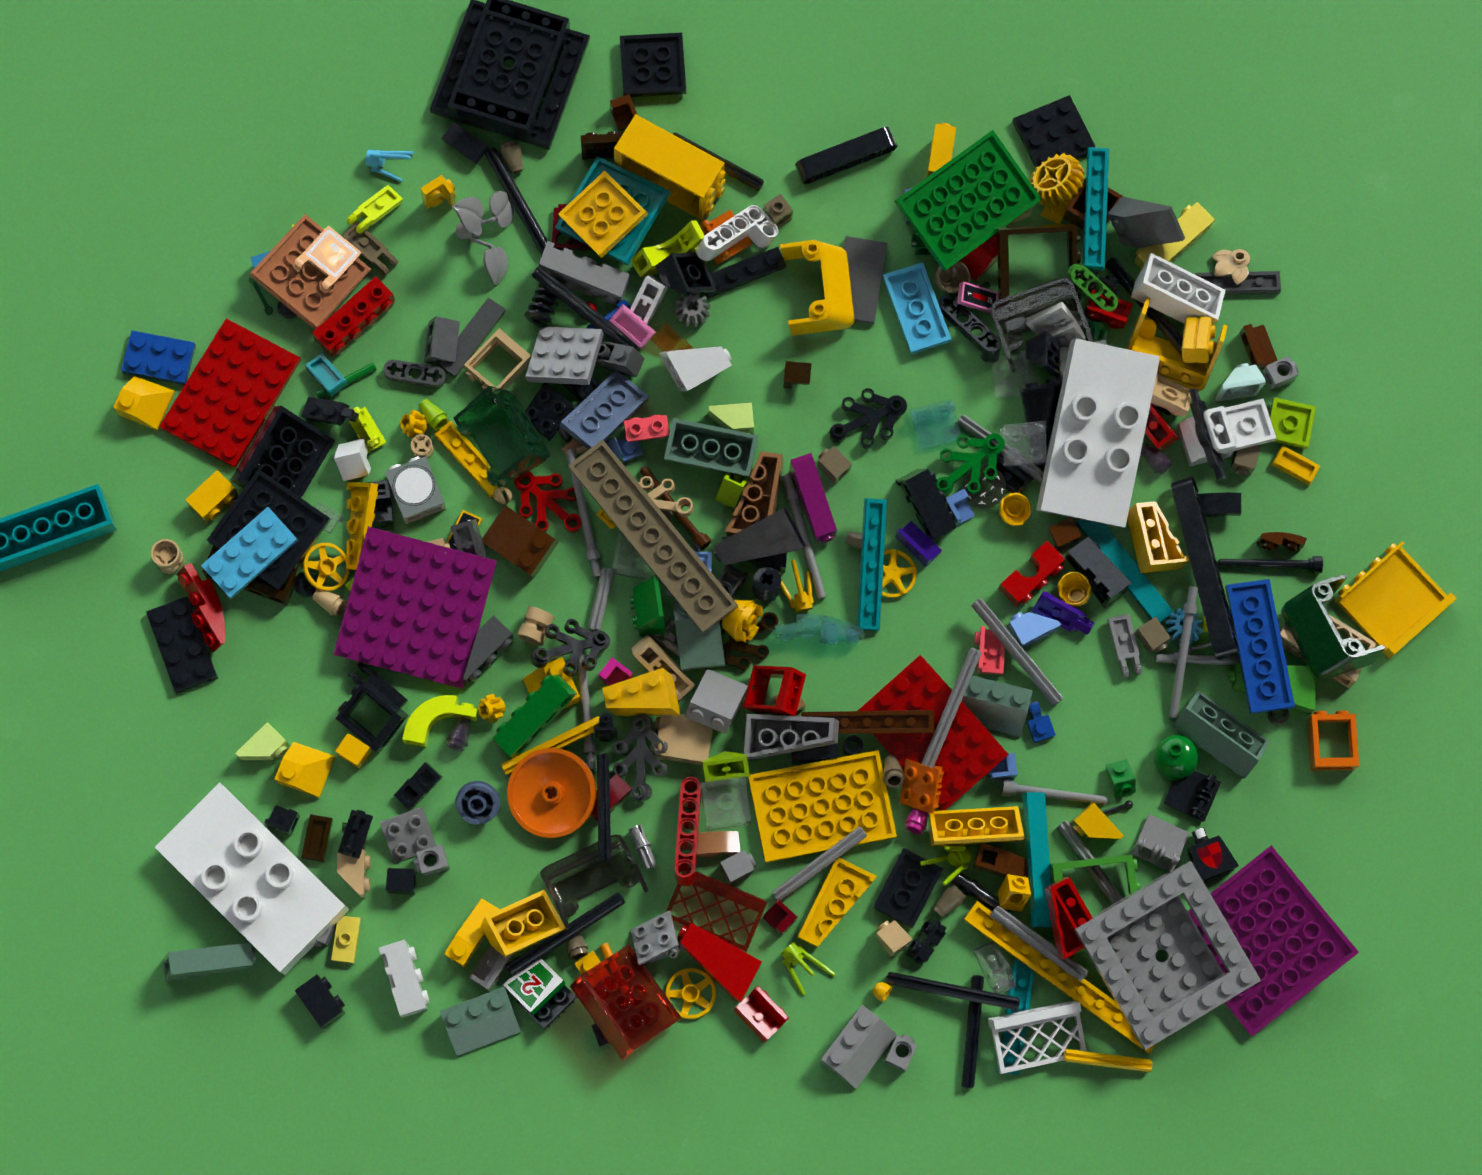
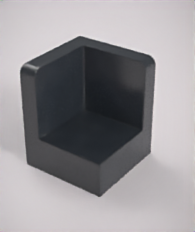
M276 805L270 818H266L264 823L273 829L291 836L298 823L300 814L292 809L287 810Z
M387 869V893L415 895V869Z

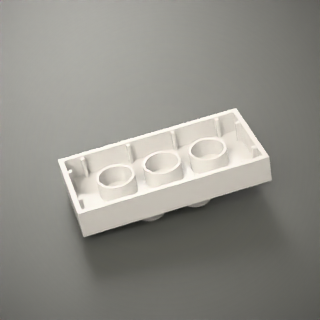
M1081 339L1070 341L1036 508L1037 511L1119 528L1126 527L1160 356Z
M220 782L155 846L284 975L314 946L317 939L324 935L333 923L335 925L350 910Z

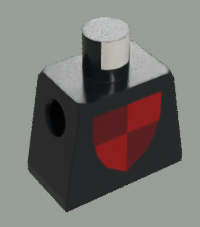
M1204 827L1191 832L1196 844L1187 849L1189 861L1193 863L1203 882L1232 871L1239 866L1219 835L1209 839Z

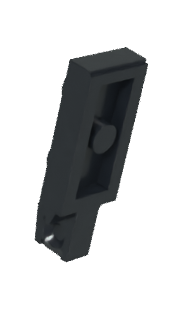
M308 397L301 417L310 421L341 426L345 420L357 422L359 414L354 412L353 409H349L350 406L348 404Z

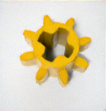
M411 410L410 414H404L400 421V427L403 429L402 433L412 438L417 434H423L427 429V421L424 419L425 415L415 410Z
M494 694L486 695L484 699H480L481 703L478 705V712L483 720L488 719L489 723H492L504 717L503 713L506 710V706L501 697L495 698Z

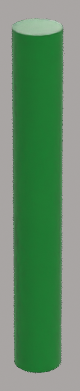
M372 362L344 378L349 385L377 369ZM324 388L316 391L319 399L329 395Z

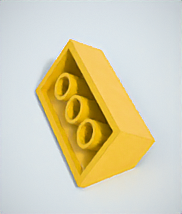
M1018 806L934 811V814L929 813L931 846L986 844L1024 840Z

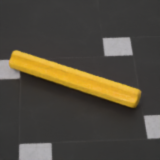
M1065 1049L1064 1061L1144 1072H1151L1153 1062L1150 1059Z

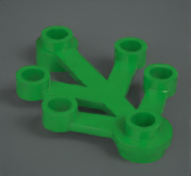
M996 433L987 435L985 439L969 438L964 434L957 437L959 448L966 449L968 446L982 448L977 453L952 452L948 448L941 450L940 458L943 462L961 461L965 463L948 477L939 478L937 483H935L938 490H941L945 496L949 495L953 490V484L972 469L971 481L968 483L967 488L971 494H978L981 490L979 483L981 461L986 456H988V467L984 470V475L987 480H995L998 476L996 470L997 454L1001 453L1005 447L1003 437ZM963 438L967 439V443L965 445H961L959 443L960 440ZM993 440L998 442L995 447L990 446V442ZM949 452L951 454L950 457L947 459L943 458V454ZM989 470L995 471L994 476L989 477L987 475V472ZM942 482L948 483L946 488H941L940 484ZM972 484L978 485V489L974 491L970 487Z

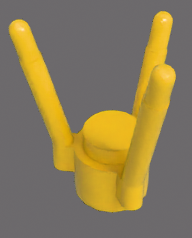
M792 559L791 563L799 593L794 594L793 599L782 580L780 587L789 601L791 609L795 608L796 613H801L813 608L810 571H807V593L803 592L796 561Z

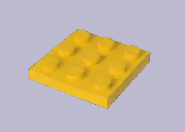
M604 170L558 215L602 258L636 227L648 213Z

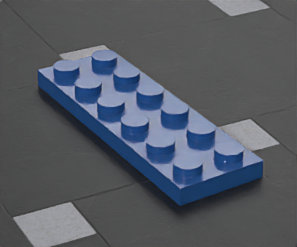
M1270 579L1226 585L1228 606L1240 649L1238 657L1249 713L1255 714L1294 708L1295 704Z

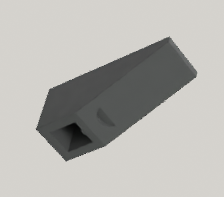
M602 341L595 365L613 372L617 370L622 375L637 377L645 358L634 347Z
M494 615L477 632L463 677L466 684L470 681L475 682L481 676V670L486 665L488 667L491 666L498 658L496 655L501 650H507L513 643L512 632Z

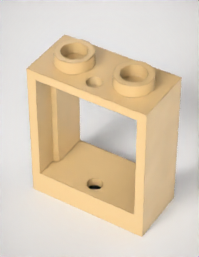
M499 328L464 364L465 375L472 382L477 381L481 384V389L488 396L493 395L498 398L529 366L531 355ZM500 345L520 363L495 387L475 368Z

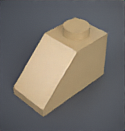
M887 920L877 927L878 932L875 934V937L890 958L908 946L912 941L911 937L895 920L891 923Z

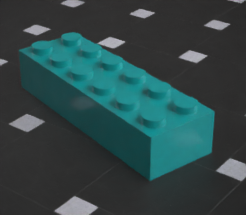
M96 484L0 518V572L116 531L117 528L101 486Z

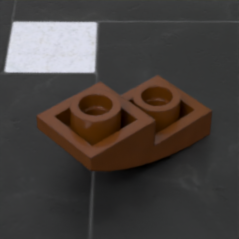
M1268 532L1262 533L1256 543L1268 551H1277L1281 544L1290 551H1300L1304 547L1307 538L1292 533Z

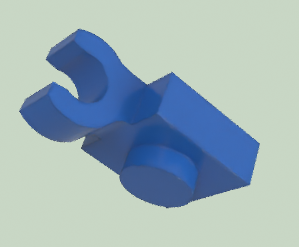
M1038 701L1030 703L1028 710L1032 720L1026 723L1033 742L1036 743L1054 737L1056 734L1049 715L1042 716Z

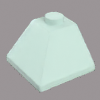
M1248 363L1236 366L1215 396V402L1257 396L1266 383L1264 376L1256 365L1249 366Z

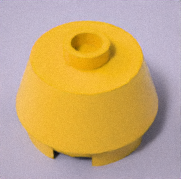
M734 600L738 607L723 619L722 627L737 642H746V639L751 641L759 629L756 624L758 616L763 617V608L753 600Z

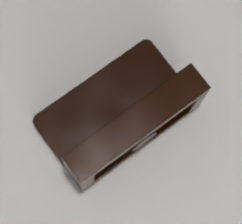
M1252 324L1243 326L1240 336L1251 365H1256L1261 370L1267 365L1278 361L1265 326L1260 325L1254 328Z

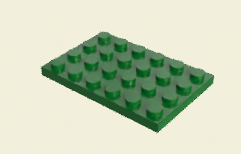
M991 130L894 202L944 272L996 234L997 227L1007 226L1042 199L994 130Z

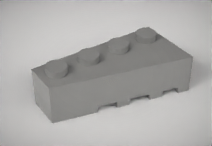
M547 241L539 266L567 289L584 292L588 297L595 298L597 296L603 298L604 301L610 304H616L624 299L630 282V275L606 264L598 266L593 259L586 256L580 259L572 253V250L564 248L563 251L553 248L554 243Z
M747 714L744 754H747V760L751 761L838 743L839 721L835 718Z

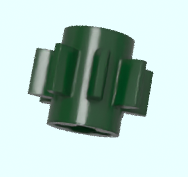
M1089 320L1088 325H1082L1085 340L1090 342L1106 340L1108 330L1104 329L1105 323Z

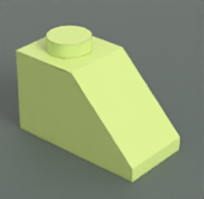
M752 403L709 406V417L722 428L754 434Z
M267 722L235 754L240 760H273L275 757L280 758L287 751L286 747L289 744Z

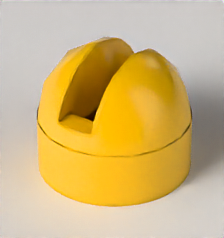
M879 982L873 988V995L879 1001L884 1002L891 993L892 987L887 983Z

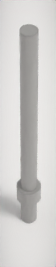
M575 449L566 451L568 462L571 464L577 459ZM571 472L588 550L586 552L587 561H590L593 578L600 577L601 569L598 560L600 559L599 550H596L583 486Z
M790 474L782 476L786 490L785 497L787 502L790 503L796 527L806 544L803 550L818 600L826 598V593L798 503L799 495L797 490L794 489Z
M1189 586L1187 604L1184 603L1183 612H1185L1169 711V717L1178 718L1193 617L1197 612L1198 606L1195 605L1198 587Z
M585 649L582 651L577 663L583 723L591 720L587 670L582 666L586 657ZM592 733L584 737L583 752L586 754L587 766L591 771H595V753H597V748Z
M1179 652L1155 654V662L1177 665ZM1187 655L1186 663L1235 665L1240 663L1238 656L1217 660L1215 656Z

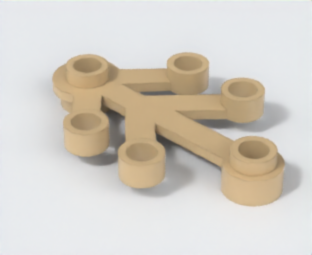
M650 476L641 478L639 484L645 491H649L654 487V482ZM664 479L661 485L648 493L660 510L676 511L683 517L690 516L694 511V505L691 499L687 497H682L677 502L655 500L664 493H672L675 490V484L672 479ZM645 481L651 482L648 486L643 485ZM666 484H672L670 488H665ZM684 506L689 507L687 511H682Z

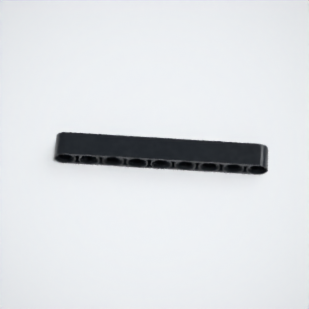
M1191 476L1171 483V489L1196 586L1198 587V594L1216 659L1222 660L1240 654V649L1198 488L1194 478Z

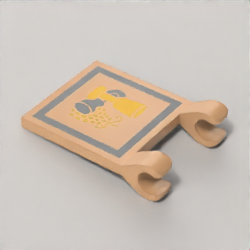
M327 226L295 260L293 269L299 272L309 261L327 276L320 286V290L326 294L362 252L330 226Z

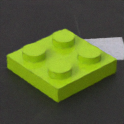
M1274 397L1269 415L1276 435V440L1272 442L1308 449L1316 406Z

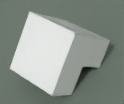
M364 439L338 445L334 460L343 481L369 475L371 467L366 457L368 448Z

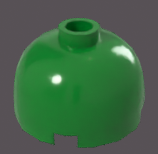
M1169 735L1157 744L1154 752V762L1162 776L1171 780H1179L1180 778L1191 776L1196 770L1198 751L1194 743L1187 737Z

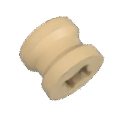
M419 434L412 439L410 446L415 457L421 456L422 458L426 456L427 459L431 457L434 448L428 436Z

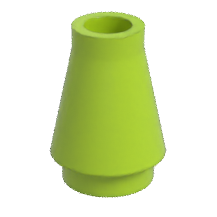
M425 399L419 404L418 408L425 415L430 428L438 431L448 423L447 414L431 403L429 399Z

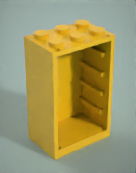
M635 114L614 147L615 165L668 189L671 194L667 202L701 221L704 220L706 215H711L715 207L713 203L716 198L720 199L725 191L724 184L726 180L724 177L726 172L724 171L725 163L637 114Z

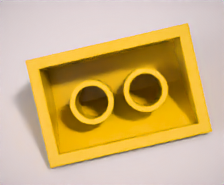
M545 889L485 916L481 924L491 946L504 957L565 930V926Z

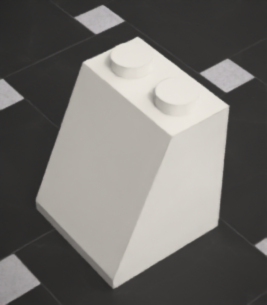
M722 346L659 353L679 391H689L732 366L730 360H732L731 355Z

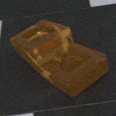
M667 323L651 338L663 352L694 349L684 338H680Z

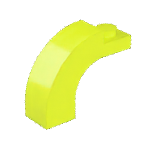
M697 220L690 221L668 241L656 246L642 248L632 258L631 262L640 278L658 274L655 265L673 253L696 252L698 245L705 235Z
M443 695L429 699L422 703L409 717L402 740L405 744L426 747L429 732L437 721L446 717L477 721L478 709L469 703L458 705V697L454 695Z

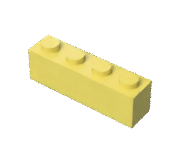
M1198 202L1192 207L1188 205L1180 213L1182 216L1177 219L1185 239L1179 242L1139 248L1135 253L1137 256L1134 263L1142 270L1150 253L1173 262L1212 227L1215 219Z

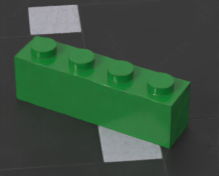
M548 675L540 683L541 687L526 697L525 700L527 702L512 712V718L497 728V734L493 739L510 757L520 755L577 695L560 675Z

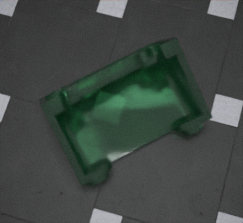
M488 386L453 418L457 424V430L464 436L473 437L491 467L487 470V480L494 487H502L550 458L549 450L520 402L508 390Z

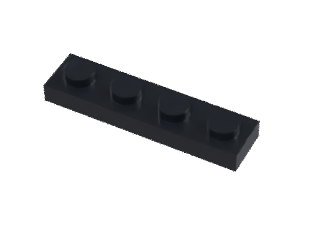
M779 247L710 273L716 291L705 292L707 298L709 299L785 269L786 263Z

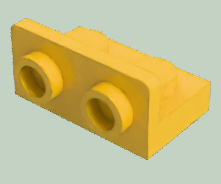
M443 175L420 188L422 201L427 209L431 206L436 207L440 205L444 198H446L451 207L455 204L456 194L454 190L456 189L450 179L445 180Z

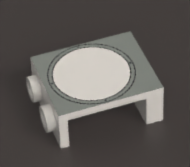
M421 456L414 457L409 460V463L404 465H393L385 472L405 524L446 509L426 456L422 458Z

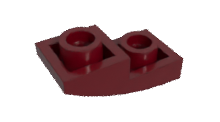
M617 774L609 780L610 813L632 791V788ZM596 793V803L591 816L598 822Z

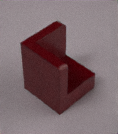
M779 899L775 901V904L763 916V919L781 936L798 918Z

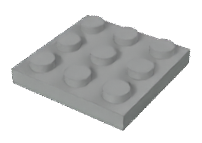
M540 326L525 376L527 382L589 385L604 335L602 329Z

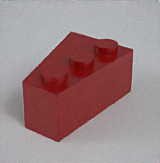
M1064 877L1045 888L1059 960L1066 959L1084 948L1074 929L1093 918L1070 877Z

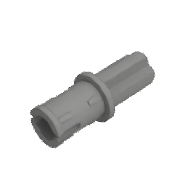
M642 825L630 828L629 833L634 841V850L639 853L644 868L648 870L655 867L657 863L650 849L651 842H648Z

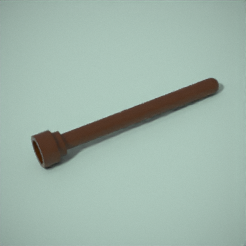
M646 466L640 468V473L643 476H650L654 482L653 489L661 485ZM668 493L660 496L663 501L675 502ZM672 511L693 537V545L698 552L711 544L712 540L709 536L699 532L688 517L680 516L678 512Z

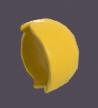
M1009 493L999 503V515L1002 521L1008 525L1021 526L1031 515V503L1026 496L1020 493Z
M1069 572L1063 575L1058 582L1057 588L1062 601L1073 607H1080L1088 602L1091 596V585L1086 576L1080 572Z

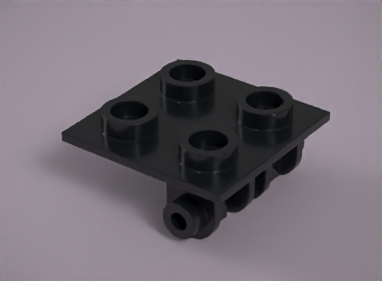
M543 383L521 418L551 441L559 430L561 421L574 410V405L549 384Z
M1195 770L1187 778L1173 780L1163 804L1205 822L1221 782L1216 780L1217 777L1212 774L1207 776Z
M564 985L534 1015L518 1000L516 1002L545 1030L547 1027H550V1024L557 1017H560L561 1013H565L564 1010L571 1003H575L574 1000L577 996Z

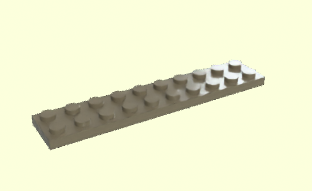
M603 439L568 465L571 472L703 634L738 607V604Z

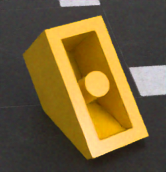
M1095 803L1088 805L1072 820L1074 824L1072 828L1080 837L1083 835L1086 838L1122 839L1124 837Z

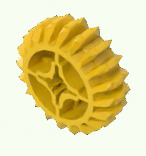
M1063 153L1060 156L1055 154L1053 158L1048 157V160L1045 162L1041 161L1042 164L1039 167H1035L1036 172L1031 173L1032 178L1029 180L1042 199L1038 203L1042 206L1047 205L1050 208L1052 205L1057 207L1061 202L1065 204L1067 199H1072L1073 194H1078L1077 189L1083 187L1082 182L1085 180V173L1078 160L1071 155Z

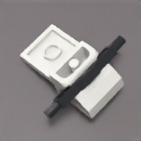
M1198 388L1189 390L1192 399L1190 407L1193 416L1180 422L1177 426L1189 467L1208 462L1209 467L1214 469L1217 481H1222L1226 479L1222 468L1225 466L1223 458L1231 457L1233 451L1276 440L1264 398L1226 408L1220 406L1207 410L1205 402L1200 399Z

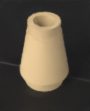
M316 590L312 597L331 616H340L346 608L347 602L340 595Z

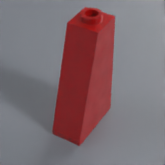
M689 923L687 927L683 925L677 936L680 938L678 944L734 1001L742 1002L762 961L693 923Z

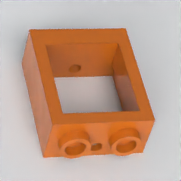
M1327 711L1313 712L1307 718L1310 771L1355 770L1358 768L1359 754L1356 714H1349V711H1336L1335 714H1327ZM1318 722H1347L1350 758H1320Z

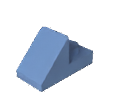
M613 438L606 443L622 464L644 456L639 441L627 442L626 438L617 441L616 438Z

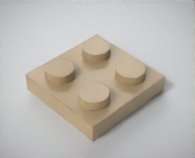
M1157 374L1151 404L1165 408L1173 415L1185 418L1189 412L1192 400L1189 393L1191 389Z

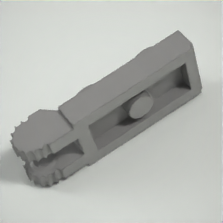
M1126 614L1108 618L1107 623L1122 677H1129V670L1126 664L1128 659H1132L1136 675L1142 674L1139 660L1140 653L1130 615Z

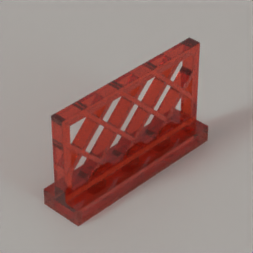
M683 870L681 874L688 875L690 872ZM696 871V878L692 884L696 894L684 898L680 890L682 886L677 884L666 912L672 911L675 904L683 902L687 914L681 917L672 915L673 921L685 926L689 923L694 924L691 915L703 911L708 923L698 927L747 952L768 903L767 900ZM697 887H700V888H702V889H704V890L698 892ZM709 891L714 894L717 902L704 907L700 894ZM678 894H679L680 897H681V900L676 901L677 896H678ZM717 895H719V896H721V897H723V898H725V899L719 901ZM697 896L702 908L690 913L685 900ZM727 900L733 901L737 911L725 916L720 903ZM718 904L723 917L710 921L706 909ZM738 904H740V905H742V906H744V907H746V908H743V909L740 910ZM752 909L758 912L754 922L746 924L741 912ZM739 913L743 926L731 931L726 918ZM689 917L690 922L684 920L683 918ZM724 919L729 932L722 935L716 934L712 924ZM709 925L711 931H709V930H707V929H705V928H703V927H706V926ZM753 925L749 933L747 927ZM745 928L748 936L745 945L736 942L732 933ZM730 934L731 939H728V938H726V937H724V936Z

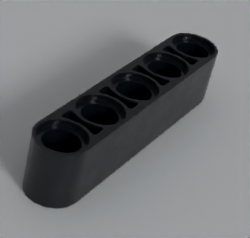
M883 127L804 157L797 161L795 166L803 184L806 185L894 151L898 145L890 128Z

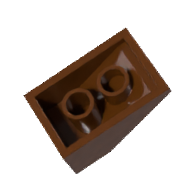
M506 505L482 538L484 544L534 578L559 543L555 538Z

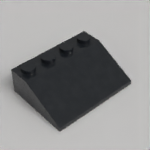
M275 406L230 481L244 489L259 469L302 498L335 440L285 407Z

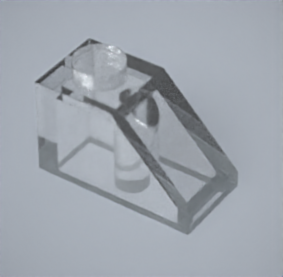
M993 941L973 949L985 979L994 993L1000 994L1016 987L1011 968Z

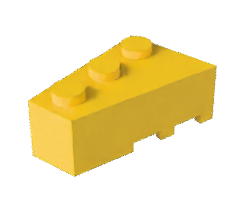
M1156 501L1136 503L1129 509L1127 520L1140 574L1179 570L1190 561L1188 556H1184L1181 551L1177 537L1174 538L1170 532L1169 524Z
M664 668L602 688L605 706L615 716H636L638 714L681 716L673 676Z

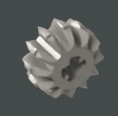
M696 293L695 296L688 294V297L681 294V301L675 302L677 307L675 315L679 316V322L685 321L686 327L693 323V326L696 328L698 321L704 324L705 318L710 317L708 310L711 308V305L706 303V296L700 298V293Z

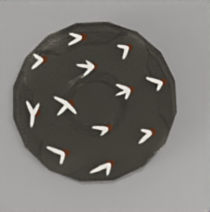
M981 466L979 481L981 490L978 494H971L967 488L968 483L971 481V471L966 475L963 483V489L968 494L967 501L980 509L995 507L1006 493V481L1001 472L997 470L998 476L995 480L990 481L986 479L984 470L988 466ZM989 470L987 472V475L989 477H992L995 474V471ZM972 484L970 489L973 491L977 490L978 485Z

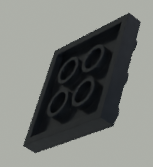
M682 32L620 36L623 96L630 94V97L686 94Z
M1070 95L1017 116L1012 121L1035 167H1039L1042 164L1041 161H1047L1048 157L1053 158L1055 154L1060 156L1064 153L1065 155H1071L1077 160L1087 156L1088 147H1096Z

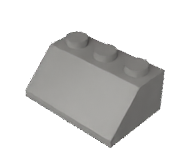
M861 1005L821 1058L820 1062L856 1089L897 1034L878 1016Z

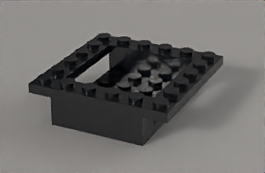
M470 0L431 104L430 113L550 150L589 44L590 35L571 30L569 18L511 0H487L486 3ZM559 50H561V56L559 58L557 67L555 69L553 78L551 80L549 89L547 91L545 100L543 102L541 111L536 122V113L538 107L540 105L542 96L544 94ZM510 59L515 64L513 67L507 68L503 65L504 61Z

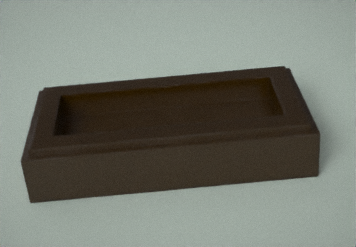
M310 814L301 856L302 859L324 863L333 818Z

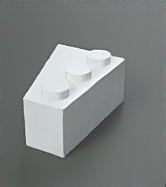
M401 940L379 947L400 1017L403 1018L428 1010L427 1004L430 1003L427 990L422 991L420 982L424 981L421 969H416L414 960H417L414 946L409 947L406 940Z

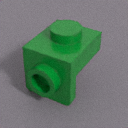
M1127 759L1106 764V772L1113 785L1115 798L1128 796L1136 792V779Z

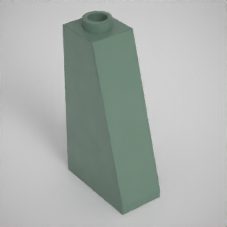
M251 943L168 952L163 958L165 981L249 969L253 966V962H256L255 948H251Z

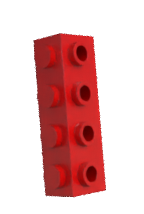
M375 276L312 332L315 341L331 357L335 354H340L344 351L348 342L356 340L362 334V330L366 326L373 325L383 311L387 312L393 307L395 302L394 294Z

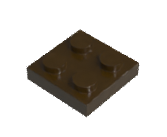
M610 131L606 134L590 132L581 135L582 160L596 159L597 156L601 158H614V147L623 133Z

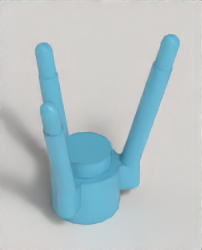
M368 150L365 164L371 167V172L380 173L388 178L402 182L401 178L380 169V166L384 167L386 159L410 160L411 156L409 155H413L414 152Z

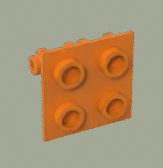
M729 210L710 222L707 219L702 221L700 228L704 235H706L735 215ZM747 236L713 258V260L718 265L753 245V242Z
M907 759L904 769L905 779L902 783L899 803L934 814L936 808L939 807L938 801L941 792L937 789L942 788V785L938 784L942 782V775H944L942 767L934 766L932 768Z

